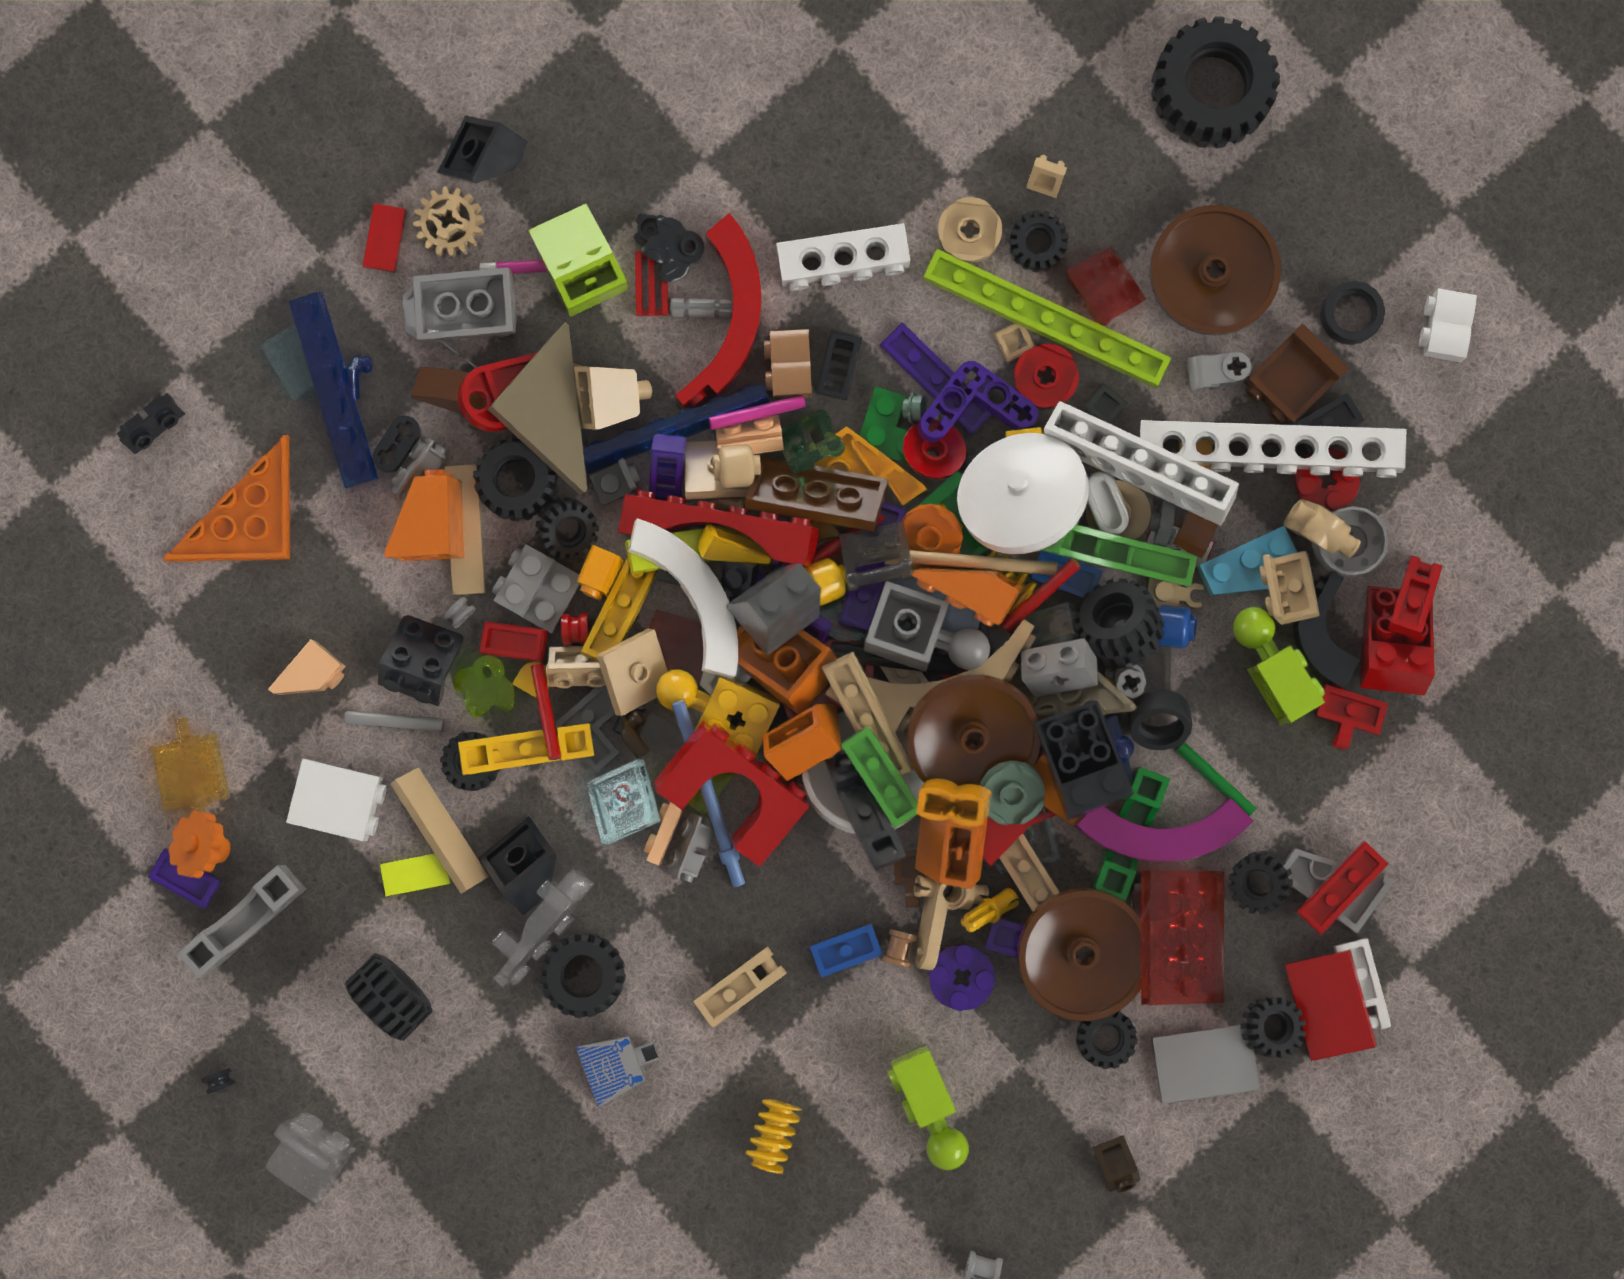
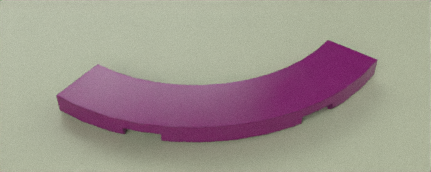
M1230 798L1226 799L1206 817L1190 825L1178 828L1161 829L1140 826L1117 816L1106 807L1083 815L1074 824V827L1101 847L1128 858L1149 862H1171L1200 857L1219 849L1239 836L1253 820Z

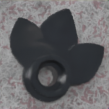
M671 217L659 218L656 220V228L659 235L650 238L641 248V252L649 259L662 263L659 272L660 282H674L687 274L690 263H694L702 257L704 242L697 233L686 231L680 221ZM686 241H690L693 244L694 250L692 253L684 249Z

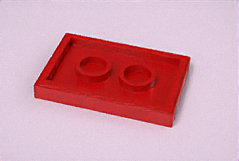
M1351 949L1295 961L1285 965L1296 1007L1301 1009L1303 1013L1299 1018L1306 1022V1026H1302V1029L1306 1031L1305 1040L1311 1061L1372 1049L1377 1046Z

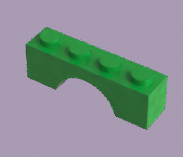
M1136 767L1130 780L1134 794L1122 801L1117 816L1131 823L1150 827L1160 809L1171 778L1142 767ZM1105 849L1091 888L1109 892L1126 902L1137 871L1138 860Z

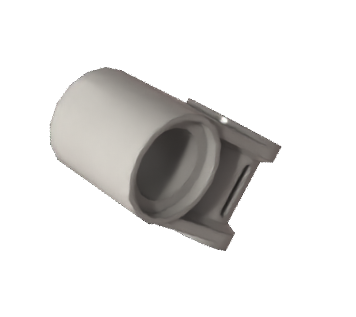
M1241 352L1199 355L1186 359L1191 392H1198L1197 389L1209 387V390H1215L1220 387L1242 384L1251 371L1250 359ZM1232 362H1236L1237 367H1243L1238 376H1235L1234 371H1228Z

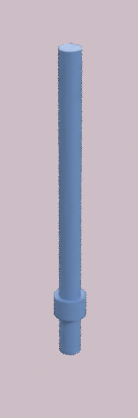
M681 700L673 703L672 707L685 743L693 734L694 728L685 701ZM709 779L700 790L720 847L718 854L721 863L726 865L733 887H739L745 884L738 862L740 855L734 849L711 779Z

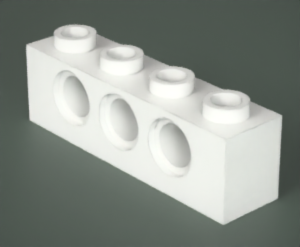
M904 223L776 243L782 286H789L792 291L806 289L809 287L808 283L821 281L823 286L835 285L841 282L840 278L853 276L855 281L867 280L873 277L872 273L885 271L886 276L899 275L905 272L904 268L910 267V255ZM878 247L883 250L885 255L882 259L875 261L871 260L866 253L870 248ZM847 252L852 256L853 260L848 265H840L834 258L838 253ZM809 257H815L821 262V265L816 270H808L803 266L804 260Z

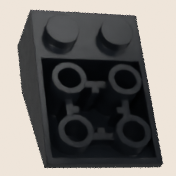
M1098 700L1034 723L1067 821L1128 799L1134 794Z

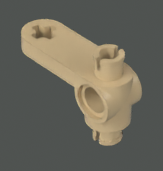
M1300 499L1292 507L1284 520L1283 525L1286 528L1307 538L1330 554L1338 550L1347 558H1350L1357 551L1361 543L1360 540L1355 539L1349 534L1351 527L1342 519L1324 507L1304 499Z
M921 875L916 877L915 883H919L920 886H914V895L916 897H925L914 953L916 968L933 970L939 956L947 909L968 910L973 904L979 905L980 901L984 899L980 895H989L987 885L975 884L972 889L953 886L951 894L944 897L943 891L947 886L946 884L938 883L929 877Z

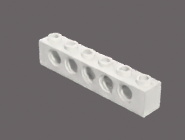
M1061 401L1058 402L1044 427L1045 435L1053 436L1065 442L1077 453L1082 462L1222 526L1236 499L1239 483Z

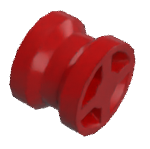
M569 613L562 614L561 634L563 646H570L574 642H580L582 645L585 644L590 634L589 613H581L579 616L573 617Z

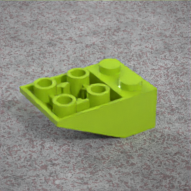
M587 204L581 205L528 230L569 317L628 290L627 280Z

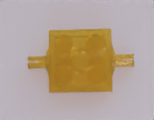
M182 717L181 721L179 718L173 720L177 739L168 744L151 747L163 811L185 808L192 809V811L206 812L205 806L217 800L230 798L218 734L202 737L191 736L188 717Z

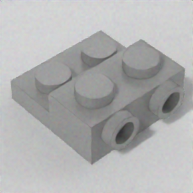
M525 544L522 550L517 547L510 557L508 565L512 566V569L506 578L500 576L494 585L492 593L496 597L493 601L553 634L561 620L562 614L565 613L580 586L576 582L579 574Z

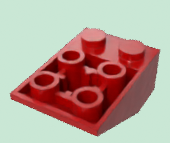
M1368 585L1360 658V688L1425 695L1435 676L1433 600L1423 633L1418 640L1387 629L1400 589Z

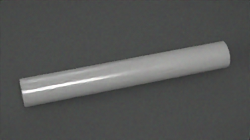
M347 710L345 712L346 724L443 732L444 719Z

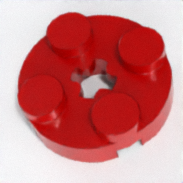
M1049 343L1041 344L1025 351L1020 356L1014 369L1015 390L1030 400L1038 409H1054L1059 401L1067 402L1074 394L1079 381V373L1073 357L1066 349ZM1048 368L1052 370L1051 376L1055 378V381L1044 385L1040 383L1041 378L1037 376L1038 371L1044 372Z
M1328 448L1329 455L1333 459L1341 460L1346 457L1345 452L1335 448ZM1313 452L1307 454L1304 457V459L1310 458L1313 455ZM1297 469V473L1294 474V485L1300 499L1313 502L1333 512L1349 505L1353 501L1359 490L1360 478L1344 476L1343 471L1331 470L1330 473L1333 474L1332 479L1335 481V485H1329L1325 489L1321 487L1322 480L1318 478L1319 475H1311L1308 469Z

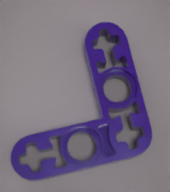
M967 361L957 369L918 423V432L928 442L940 441L971 400L977 402L1013 430L1030 429L1038 419V410L1030 400L980 363ZM971 371L976 374L975 381L972 380L965 390L960 388L959 386L966 378V374H969ZM991 389L1001 390L1005 397L1002 404L992 403L988 398V391ZM947 394L956 395L960 400V407L958 409L947 408L943 402L944 396ZM1012 399L1015 403L1006 413L1004 409L1008 406ZM1027 411V419H1024L1022 422L1016 419L1018 417L1017 412ZM941 413L945 417L938 425L939 430H934L933 433L928 430V422L932 423L938 414Z

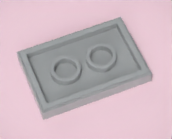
M1240 1025L1151 1037L1161 1103L1260 1090L1254 1050L1246 1046L1250 1041L1243 1040L1241 1035L1247 1033L1246 1029H1240Z

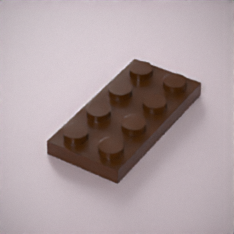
M761 456V474L754 476V482L750 486L745 498V508L868 531L875 530L888 489L887 478Z

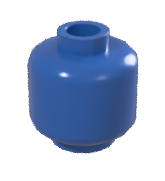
M1162 605L1158 608L1165 626L1162 628L1164 631L1163 639H1158L1160 647L1182 649L1187 647L1190 641H1195L1197 616H1192V612L1188 607Z

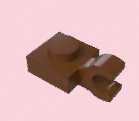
M917 850L905 851L906 858L894 863L895 885L905 884L906 908L919 907V897L914 895V886H918L919 883H915V879L918 875L928 876L915 869Z

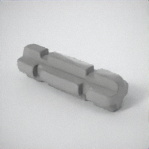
M673 298L670 302V313L673 317L688 315L692 318H715V316L723 319L732 318L733 302L731 300L715 302V299H689V301H685L684 298Z

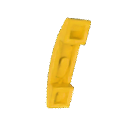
M590 723L556 728L562 756L557 760L548 759L543 730L458 742L462 775L594 756Z

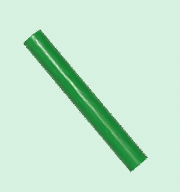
M1186 742L1182 743L1175 750L1227 799L1231 798L1248 816L1257 809Z

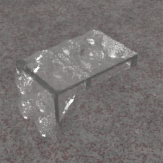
M301 1112L281 1123L273 1134L281 1140V1143L267 1162L266 1169L310 1201L318 1203L324 1198L356 1149L350 1145L351 1141L344 1135L336 1131L332 1133L323 1127V1122L311 1113L304 1114Z

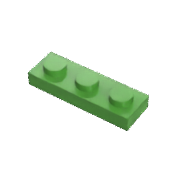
M869 725L841 742L844 751L894 828L917 815L918 801Z

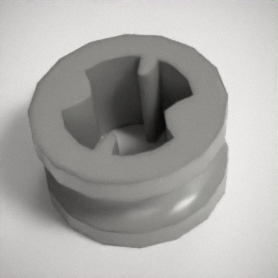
M465 597L456 601L443 616L446 620L451 619L453 621L452 626L455 629L465 622L476 610L473 605H467Z

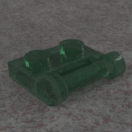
M814 411L781 430L784 450L781 451L793 474L811 468L816 462L827 456L838 457L845 451V444L842 438L835 434L831 426V417L827 411ZM815 429L820 431L824 439L816 444L810 435V432Z

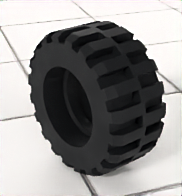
M1214 16L1210 23H1207L1206 18L1196 20L1192 27L1185 25L1179 29L1175 37L1172 36L1166 43L1153 72L1152 83L1154 87L1151 94L1152 101H1157L1158 104L1156 107L1158 117L1166 118L1167 123L1165 127L1171 133L1175 129L1181 133L1180 140L1186 143L1189 142L1190 138L1197 140V147L1206 148L1209 143H1215V148L1226 147L1228 142L1232 141L1235 145L1243 141L1247 134L1252 135L1262 121H1264L1278 94L1276 89L1280 84V74L1275 72L1278 66L1276 55L1270 56L1268 53L1271 45L1266 39L1260 42L1256 38L1259 31L1252 26L1247 31L1241 27L1243 21L1233 19L1232 23L1229 24L1224 23V17ZM1206 57H1217L1230 62L1240 72L1244 81L1245 89L1241 100L1234 106L1222 109L1211 108L1198 102L1188 90L1185 80L1186 72L1194 61Z

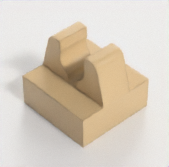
M1041 155L1040 158L1036 157L1026 188L1057 198L1067 167L1060 160L1058 164L1047 161V156Z

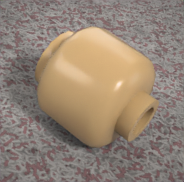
M747 444L724 445L719 448L718 454H713L714 480H719L724 488L749 487L754 482V476L761 474L760 456L753 455L751 447Z

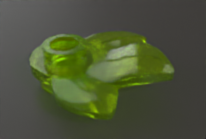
M484 655L478 658L473 666L462 668L454 678L453 689L460 693H466V708L474 718L485 714L493 704L508 712L513 707L515 697L514 686L504 676V666L495 656ZM484 667L491 669V677H486L483 674Z

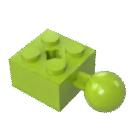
M1249 607L1239 612L1233 622L1234 636L1244 647L1256 649L1262 661L1248 668L1247 671L1280 725L1292 723L1324 704L1325 701L1322 696L1325 692L1319 681L1315 677L1311 679L1305 670V667L1308 665L1302 653L1298 649L1293 650L1292 646L1278 650L1272 640L1275 633L1273 617H1270L1266 610L1259 607Z
M927 1045L892 1060L893 1069L889 1070L888 1073L896 1092L903 1090L906 1096V1100L901 1102L909 1122L917 1121L919 1128L925 1126L928 1128L931 1136L927 1141L926 1152L930 1162L941 1170H954L966 1161L969 1145L966 1137L959 1130L949 1127L945 1120V1117L957 1111Z

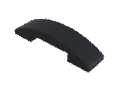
M842 748L833 757L825 759V765L844 811L874 869L878 870L905 859L906 853L894 828L890 827L881 806L844 749Z

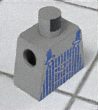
M631 1034L584 1043L576 1047L598 1107L603 1106L645 1081L647 1077L643 1066L660 1060L654 1041L635 1047Z

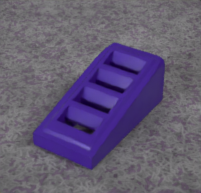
M654 435L651 447L649 492L656 493L655 499L666 501L667 495L682 497L686 438ZM659 461L675 462L676 464H674V463L659 462ZM657 484L674 485L675 488L660 487Z

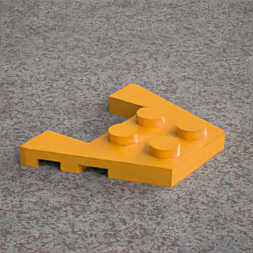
M847 426L796 461L797 463L887 478L888 485L902 506H905L928 490L923 483ZM811 520V526L820 529L818 541L841 535L834 524Z

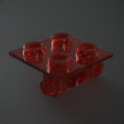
M1112 246L1066 271L1068 285L1071 284L1077 294L1080 293L1077 297L1078 300L1084 299L1086 303L1082 305L1083 308L1089 307L1088 312L1094 319V322L1100 325H1108L1115 317L1147 300Z
M655 610L649 628L655 629L667 670L678 669L688 672L694 677L698 690H700L701 686L699 684L703 671H701L703 663L701 622Z

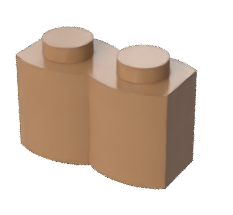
M809 329L770 331V340H764L765 360L771 359L772 372H765L766 391H773V399H786L803 395L804 398H811Z

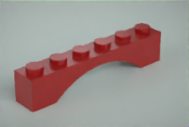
M637 490L636 496L629 494L624 496L618 533L631 536L636 519L652 523L670 533L687 527L707 524L726 526L752 538L775 561L792 565L800 563L803 567H809L814 563L820 529L810 526L811 520L792 517L791 523L779 521L780 515L760 511L759 517L749 516L748 509L729 506V510L726 512L717 510V504L705 501H698L697 506L686 505V498L667 495V500L663 501L655 499L656 493Z

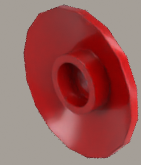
M934 420L932 423L928 422V430L932 433L934 430H939L938 425L941 421ZM917 423L909 428L905 435L902 452L906 462L915 472L927 478L941 479L950 477L960 470L966 459V444L963 436L953 426L940 441L928 442L919 435ZM927 452H935L937 457L930 456Z

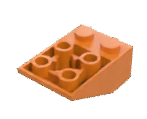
M921 567L912 574V576L918 578L916 582L918 586L931 593L937 590L947 595L946 602L961 610L965 607L970 608L976 612L974 618L990 627L994 623L1000 625L1005 620L1024 587L996 570Z

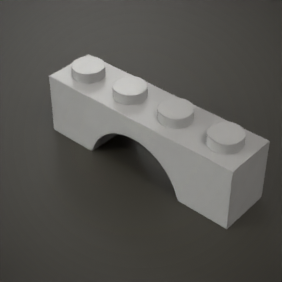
M277 865L252 887L251 891L241 902L216 923L199 933L177 955L197 978L207 977L301 895L306 888L286 865Z

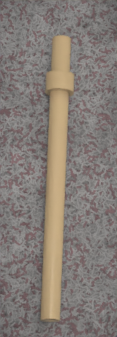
M886 545V548L860 546L859 559L885 561V565L898 566V562L1045 575H1054L1057 572V562L903 550L900 549V546Z

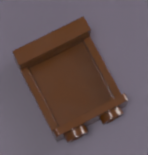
M1302 323L1243 383L1247 386L1245 391L1251 399L1257 403L1263 401L1271 409L1268 414L1277 424L1293 425L1349 368Z

